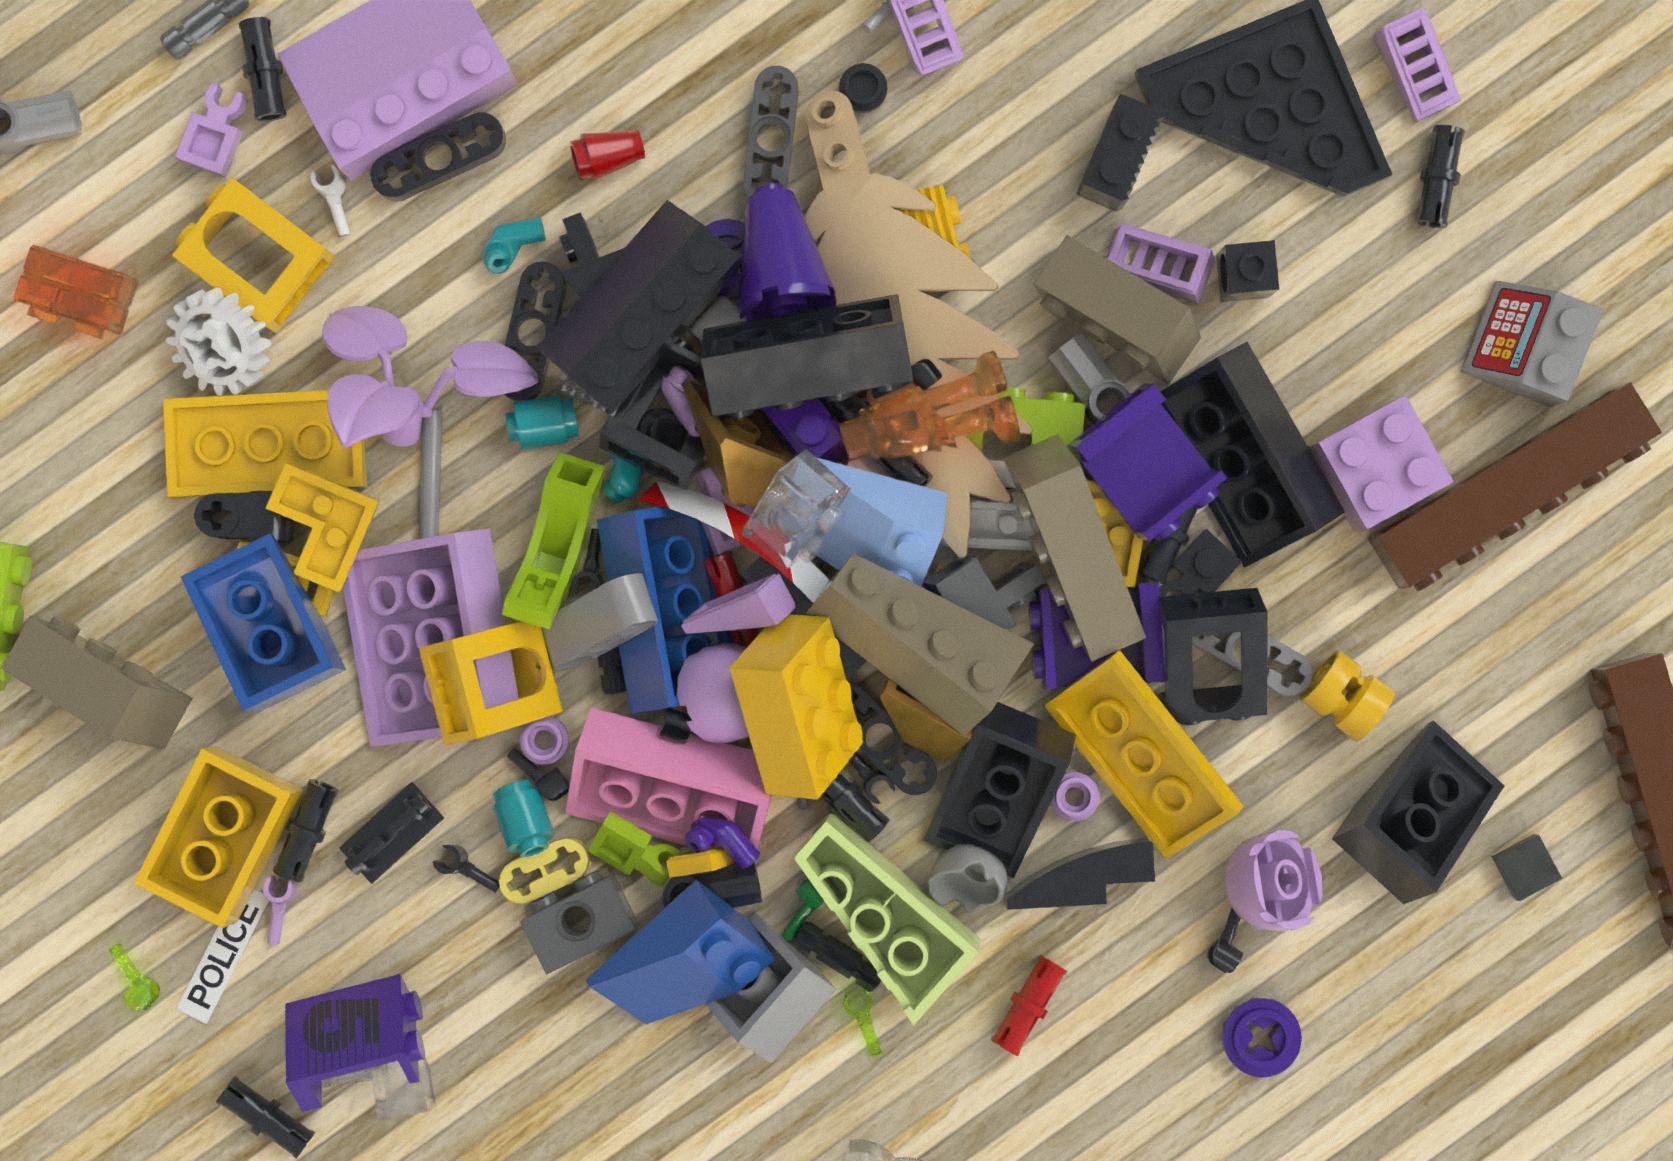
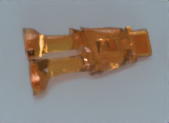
M992 350L981 354L977 359L976 369L962 378L926 390H921L919 386L912 390H909L907 387L897 395L875 404L868 410H858V418L838 423L849 461L871 456L872 460L875 461L879 460L880 454L882 458H896L928 451L942 452L941 446L957 448L955 437L988 430L994 431L1002 442L1013 443L1020 441L1021 435L1018 419L1010 395L945 417H941L938 413L940 409L957 403L1007 392L1006 377L995 351Z

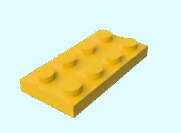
M329 390L163 399L167 497H202L215 493L273 491L285 463H290L347 488L367 487L365 439L347 448L342 446L332 428L328 415L327 399Z
M1120 650L1053 696L1044 705L1062 729L1076 734L1074 741L1076 747L1149 839L1153 841V844L1165 859L1230 820L1244 807Z

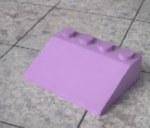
M370 0L278 53L315 128L339 169L351 181L371 170L375 161L381 156L453 123L519 84L471 0Z
M490 528L445 534L358 551L344 584L343 592L370 747L442 737L419 651L420 647L506 625L505 616L502 615L503 604ZM511 650L473 660L485 709L519 699Z

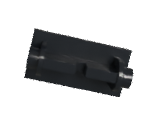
M411 782L341 845L339 849L347 856V859L344 861L346 866L356 875L362 873L373 884L445 817L420 789Z

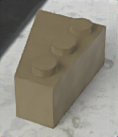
M53 616L49 622L29 617L1 669L109 738L161 749L166 748L192 701V697L154 677L153 673L142 666L119 658L115 655L117 651L96 639L89 638L87 640L79 636L78 633L81 629L63 618Z

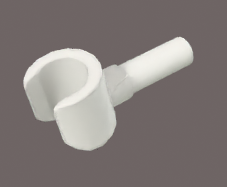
M331 165L334 180L331 184L322 186L318 173L313 170L311 182L318 193L327 200L338 237L350 235L341 200V195L346 188L343 176L334 165Z

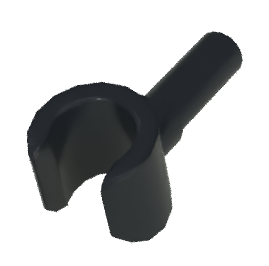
M921 359L911 366L913 381L910 382H912L920 394L942 378L941 372L929 359ZM904 382V385L901 388H904L910 382ZM871 388L872 396L875 399L894 392H876L874 388Z
M591 529L583 570L572 580L571 588L575 595L579 592L580 579L583 576L591 577L594 580L595 589L604 584L603 577L598 572V559L601 547L598 529Z
M668 708L664 716L666 721L659 736L683 744L687 743L691 729L686 722L692 721L688 711L684 713Z
M513 748L508 753L507 757L529 776L538 791L548 800L556 801L569 792L570 785L557 767L543 775L540 769L516 748Z
M857 752L854 753L849 762L864 780L863 789L872 802L881 804L875 794L871 792V787L877 780H884L895 792V785L892 779L882 771H874Z
M443 845L444 848L455 854L456 862L452 868H449L445 863L434 860L433 865L438 872L442 874L460 873L494 893L497 892L500 887L499 881L469 862L468 854L463 847L459 845Z
M1232 907L1224 931L1211 945L1207 953L1209 962L1224 973H1232L1243 957V952L1231 945L1241 919Z

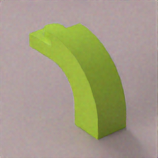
M558 452L544 482L539 513L528 550L504 600L503 616L550 630L558 611L566 603L571 590L572 580L577 574L596 512L606 466Z

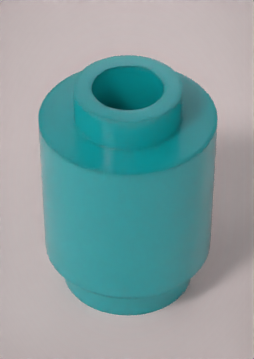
M560 395L517 401L513 402L514 412L505 413L510 442L520 441L521 450L568 443L567 438L579 436L573 398L561 399Z
M529 780L512 782L496 790L493 794L496 803L492 808L508 852H519L521 857H530L545 851L549 847L548 841L554 837L555 832L540 792L537 789H533Z

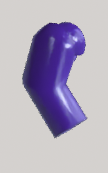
M703 817L693 822L691 830L686 833L685 841L692 851L698 853L708 851L710 846L724 847L741 869L751 866L760 856L757 848L732 821Z

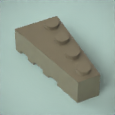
M1058 434L1004 457L1003 460L1016 488V492L1011 493L1022 520H1029L1034 535L1029 536L1031 546L1039 563L1043 564L1046 562L1052 577L1046 579L1051 596L1057 607L1065 606L1070 618L1062 623L1072 647L1075 649L1082 646L1092 662L1146 639L1081 465Z
M855 553L849 557L830 579L806 612L809 616L830 617L833 632L837 638L963 736L992 711L1034 643Z

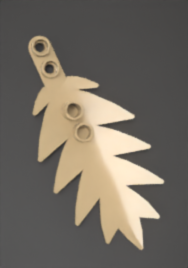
M825 91L810 101L805 113V120L824 191L818 193L809 206L804 218L814 242L816 243L822 237L817 249L836 291V305L898 294L911 366L921 359H929L942 374V378L922 394L910 382L904 388L878 399L872 396L870 388L865 399L873 405L872 412L885 427L933 475L932 480L926 487L948 493L942 538L960 559H964L967 557L971 528L970 494L1000 501L1005 504L1011 502V496L995 468L955 425L1022 435H1031L1033 429L1004 401L965 373L942 360H1016L1019 358L1020 353L992 330L948 303L921 292L996 291L998 284L964 252L913 217L896 210L933 212L936 210V205L916 189L899 180L877 173L870 174L851 102L844 94L838 91ZM835 108V112L830 118H821L827 110ZM841 151H847L842 161H832L836 154ZM862 390L854 391V393L857 395ZM822 403L830 415H832L833 413ZM854 437L851 441L854 449L847 455L846 466H848L851 455L871 456Z

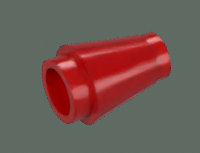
M638 130L631 132L580 134V139L570 141L573 163L580 180L591 178L594 182L635 163L637 160L645 159L644 146Z

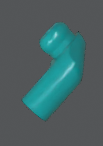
M541 217L497 226L482 253V260L486 268L495 274L504 273L512 265L522 245L546 241Z
M609 453L614 463L610 479L604 482V493L610 500L622 502L625 498L632 497L638 490L643 470Z

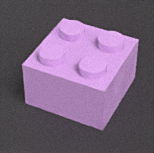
M1406 395L1385 404L1308 447L1344 508V515L1354 532L1367 530L1454 482Z

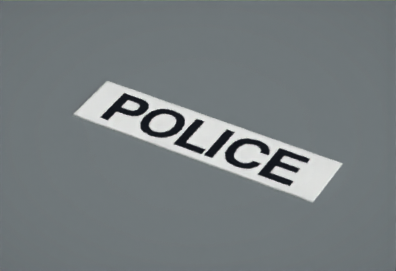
M254 889L239 920L224 928L217 927L176 1008L177 1010L205 1024L208 1023L269 902L263 893Z

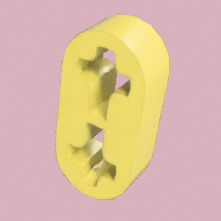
M565 837L549 843V847L537 855L519 857L506 865L502 870L499 878L500 890L508 900L513 903L523 904L568 885L583 876L588 869L590 863L588 848L577 838ZM565 847L568 853L577 851L580 859L574 863L575 872L569 873L566 867L550 872L547 864L560 857L558 848ZM520 867L523 873L540 869L543 876L529 884L530 893L525 894L521 887L512 888L510 881L516 877L515 868Z

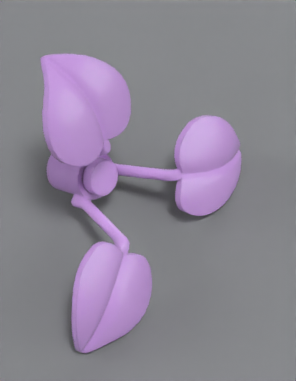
M354 306L330 313L323 325V341L326 347L336 356L350 361H367L378 355L382 363L384 381L381 383L368 375L352 374L338 379L329 389L327 408L330 423L344 448L379 434L387 443L394 446L405 447L415 444L420 438L422 417L432 416L435 402L448 381L454 378V386L457 390L479 397L507 394L538 383L539 378L536 371L509 347L493 341H474L463 344L453 351L451 362L454 367L444 369L426 401L422 402L415 390L408 387L394 386L391 358L388 352L402 349L407 344V331L398 318L379 308Z

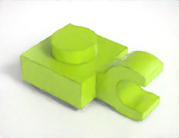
M611 811L587 850L627 875H630L633 868L643 873L652 883L664 886L669 878L668 868L663 867L659 862L667 865L666 861L670 857L681 854L677 848L669 844L649 845L648 843L652 835L638 828L633 822L625 820Z

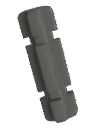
M207 0L180 21L181 27L176 29L173 26L163 33L160 41L172 57L181 59L193 50L191 45L194 42H197L198 45L230 22L227 17L231 14L236 17L249 7L248 0Z

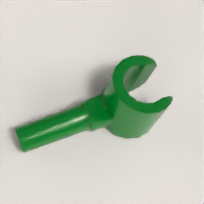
M808 878L795 890L805 903L798 908L781 934L784 939L790 942L806 918L824 902Z

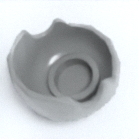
M959 844L941 854L937 859L928 878L927 892L935 903L941 907H944L950 901H957L963 905L966 913H971L983 905L994 906L1004 899L1007 890V873L1002 862L989 851L971 844Z

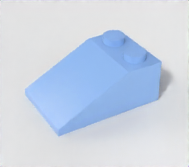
M803 454L778 524V531L837 570L855 553L922 586L943 536L948 493Z

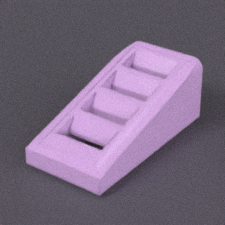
M889 0L912 69L918 75H925L964 58L943 0H929L932 7L909 17L906 14V9L928 0ZM934 20L937 21L938 27L915 36L913 29ZM943 39L945 45L922 54L921 48Z
M1424 7L1386 24L1375 33L1373 38L1415 123L1461 101L1435 30ZM1412 31L1416 39L1399 46L1397 38ZM1421 49L1425 57L1407 65L1404 57ZM1430 67L1433 75L1414 84L1411 76ZM1439 85L1442 93L1421 103L1418 94Z
M1119 223L1107 255L1108 260L1162 292L1198 304L1202 299L1215 263L1212 249L1123 223ZM1133 240L1139 242V246L1132 265L1124 263L1130 243ZM1150 247L1157 249V253L1152 267L1148 271L1143 269ZM1169 254L1174 255L1176 260L1170 276L1162 275ZM1188 261L1195 263V267L1189 282L1182 281V277Z
M774 573L702 604L683 620L681 626L685 634L774 626L786 618L795 609L796 605L780 574L776 575Z

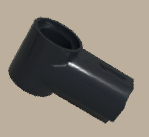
M755 862L745 869H741L737 863L710 872L673 877L668 881L663 891L664 907H667L674 900L672 890L676 885L680 883L692 884L695 880L699 881L733 908L762 902Z

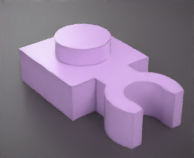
M212 83L205 93V103L208 108L206 116L194 112L191 113L175 158L183 163L226 178L243 133L238 128L230 125L232 120L237 119L243 114L247 100L242 93L235 92L232 103L229 106L221 107L219 105V98L222 95L223 89L219 85Z

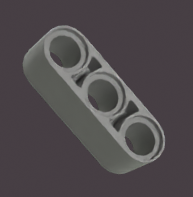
M634 573L613 579L560 609L550 630L543 627L541 629L553 670L563 671L590 662L658 623V618L643 574Z

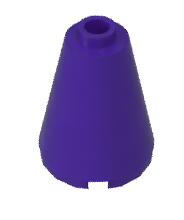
M777 183L764 184L754 190V194L746 199L738 294V314L740 319L746 316L747 321L836 305V291L794 192L784 189L783 185Z

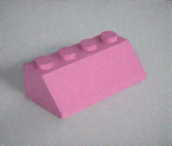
M590 708L575 749L565 814L603 824L611 811L619 817L633 822L638 828L652 835V837L687 846L685 841L686 833L691 830V824L703 817L734 822L758 850L772 795L765 792L754 751L726 743L718 744L704 741L699 736L690 734L687 743L683 744L659 736L663 729L661 725Z

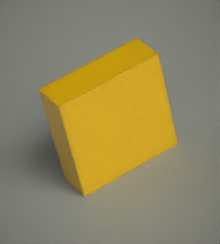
M712 847L705 852L696 853L689 851L670 857L666 863L669 878L714 871L732 865L735 861L724 847Z

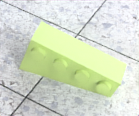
M829 812L799 847L794 857L795 861L830 910L836 913L848 930V935L858 949L861 948L876 969L878 977L888 991L891 990L904 1008L903 1012L914 1026L979 952L980 938L947 909L936 904L927 892L837 815Z

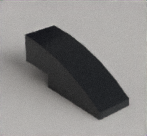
M1148 838L1115 841L1084 849L1057 860L1028 876L1005 893L1004 905L1007 910L1107 904L1106 884L1155 881L1153 841Z

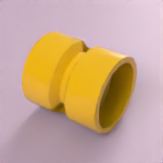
M1336 650L1313 674L1311 684L1301 693L1300 700L1320 716L1333 715V725L1352 740L1358 742L1375 727L1386 713L1394 699L1395 691L1374 675L1363 677L1361 675V665L1341 650ZM1343 689L1348 691L1346 695L1341 693Z

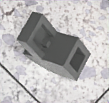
M967 556L964 559L957 558L924 580L923 584L927 590L1007 630L1016 625L1007 607L1010 606L1012 609H1016L1030 602L1037 595L1035 589L1045 583L1046 579L1037 564L1020 562L991 582L977 558Z

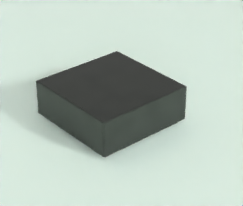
M1533 834L1491 856L1516 901H1521L1563 879L1540 835Z

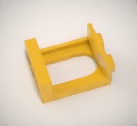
M231 178L226 185L220 184L213 190L206 201L208 209L198 222H192L182 230L176 240L178 248L172 256L212 287L221 288L225 297L233 292L239 294L238 306L244 308L252 304L255 308L251 316L257 321H264L266 328L277 333L336 256L234 178ZM233 213L247 219L295 256L265 295L215 258L207 249L209 243Z
M517 621L419 648L444 745L478 739L563 712L542 629L539 626ZM511 650L519 699L485 709L473 660Z

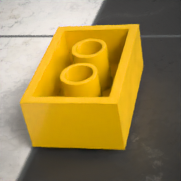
M789 614L779 624L765 627L733 662L729 669L766 794L818 800L854 753L860 748L863 743V733L861 725L857 722L851 699V686L845 677L840 658V645L834 636L830 617Z
M218 746L202 748L134 884L221 928L237 922L304 790Z

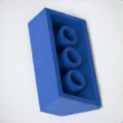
M664 507L633 510L598 519L597 526L607 582L628 574H643L658 618L656 625L619 645L630 713L679 706L677 698L678 676L684 661L691 654L698 653L704 647L721 643H733L728 630L685 634L681 626L683 620L702 604L717 598L706 567L702 562L714 556L701 521Z

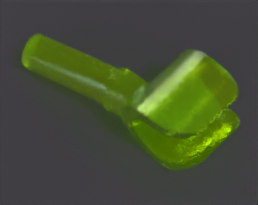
M119 943L113 946L110 952L126 975L127 980L132 984L124 993L122 999L135 1011L148 1010L158 998L160 987L153 979L142 975L139 969H136Z
M863 989L864 995L867 998V1007L861 1012H855L851 1009L848 996L845 994L843 999L844 1009L849 1015L856 1017L870 1056L874 1057L881 1054L882 1051L870 1015L873 1007V997L867 990Z

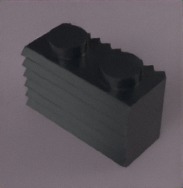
M1119 94L1076 194L1115 212L1123 209L1129 199L1128 196L1133 190L1132 187L1137 181L1136 178L1144 164V159L1148 154L1152 141L1156 136L1155 133L1160 127L1159 124L1164 117L1162 111L1126 95Z

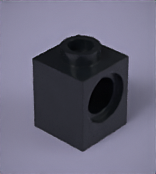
M1275 240L1227 244L1216 254L1221 302L1269 298L1279 290Z

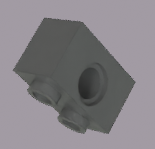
M598 870L572 883L575 892L559 900L555 893L552 892L527 905L531 914L525 916L520 923L546 975L638 928L639 923L614 872L602 878ZM580 906L588 911L591 924L587 930L576 931L567 924L566 911L569 907Z

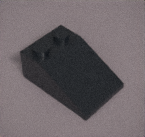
M997 702L992 711L975 726L971 739L962 747L925 834L924 841L945 850H949L959 844H971L983 848L995 855L1004 865L1007 876L1014 879L1070 764L1076 734Z
M1433 720L1419 732L1357 801L1332 837V840L1404 905L1438 891L1503 790L1504 785Z

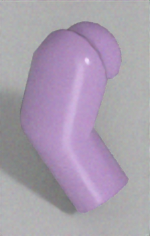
M680 365L674 366L668 376L663 375L661 390L674 414L688 433L694 437H700L684 391V386L688 381L694 382V376Z

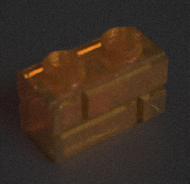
M37 245L30 247L23 267L24 272L20 276L14 294V301L29 306L27 316L56 325L59 316L76 321L73 328L74 331L101 340L105 331L120 336L129 314V306L132 305L138 280L127 274Z

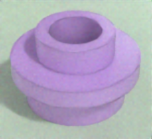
M548 716L524 725L520 733V747L523 754L530 761L541 765L551 764L558 761L566 753L569 746V734L565 725L560 720ZM542 730L549 731L553 735L554 742L549 749H542L537 744V735Z
M1065 773L1051 801V806L1060 817L1066 820H1084L1092 815L1098 806V788L1095 782L1083 773ZM1071 787H1078L1082 791L1083 798L1077 805H1069L1065 800V793Z

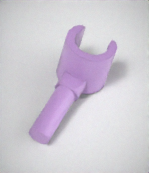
M273 875L265 880L263 892L265 897L272 902L267 943L278 945L280 943L286 904L292 902L296 897L298 887L293 879L288 880L286 894L283 897L277 898L274 894L276 877Z

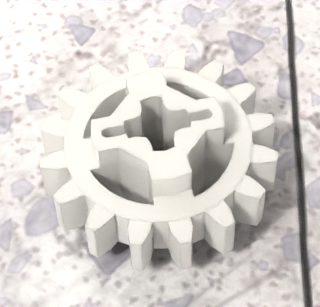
M218 287L208 292L201 289L173 307L177 315L169 318L166 324L175 330L176 333L167 337L166 343L177 346L178 353L171 359L173 363L184 362L187 367L183 373L185 379L195 375L199 378L198 387L200 390L204 391L213 385L217 396H222L228 391L235 395L263 377L260 370L270 364V359L261 352L271 346V341L261 338L259 335V331L266 326L265 322H254L250 317L255 307L250 304L241 308L238 306L239 294L233 292L224 298L221 288ZM201 314H212L205 318L199 317ZM232 366L238 367L236 370H228Z

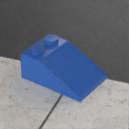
M271 533L181 576L241 709L246 712L259 713L346 670L325 623L299 578L293 574L292 566Z
M695 880L586 979V982L590 988L647 1025L739 992L749 982L753 981L775 958L749 919L699 881Z

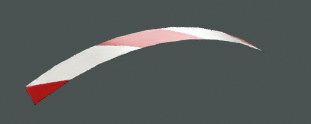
M656 481L637 500L668 508L695 518L727 534L780 571L812 603L829 582V579L814 564L772 530L745 513L715 498L690 489L685 490L668 483Z

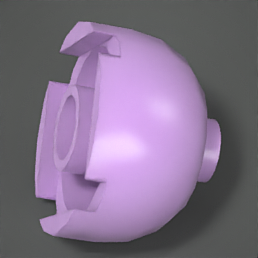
M734 643L712 645L702 648L696 654H691L684 661L678 676L677 698L679 706H686L688 714L692 721L686 722L689 728L704 741L722 744L749 736L729 669L733 662L747 648L746 646Z
M1276 830L1254 836L1243 841L1228 859L1225 870V890L1229 903L1238 917L1257 929L1271 931L1297 930L1311 922L1314 917L1307 916L1311 912L1312 905L1320 904L1322 874L1317 858L1311 848L1303 849L1299 842L1293 839L1300 837L1294 832Z

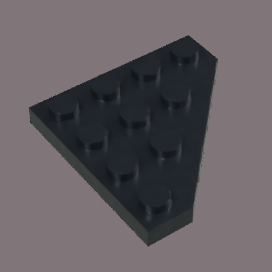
M1319 0L1301 1L1136 69L1134 73L1146 104L1162 111L1164 116L1161 121L1162 123L1342 197L1386 180L1393 175Z

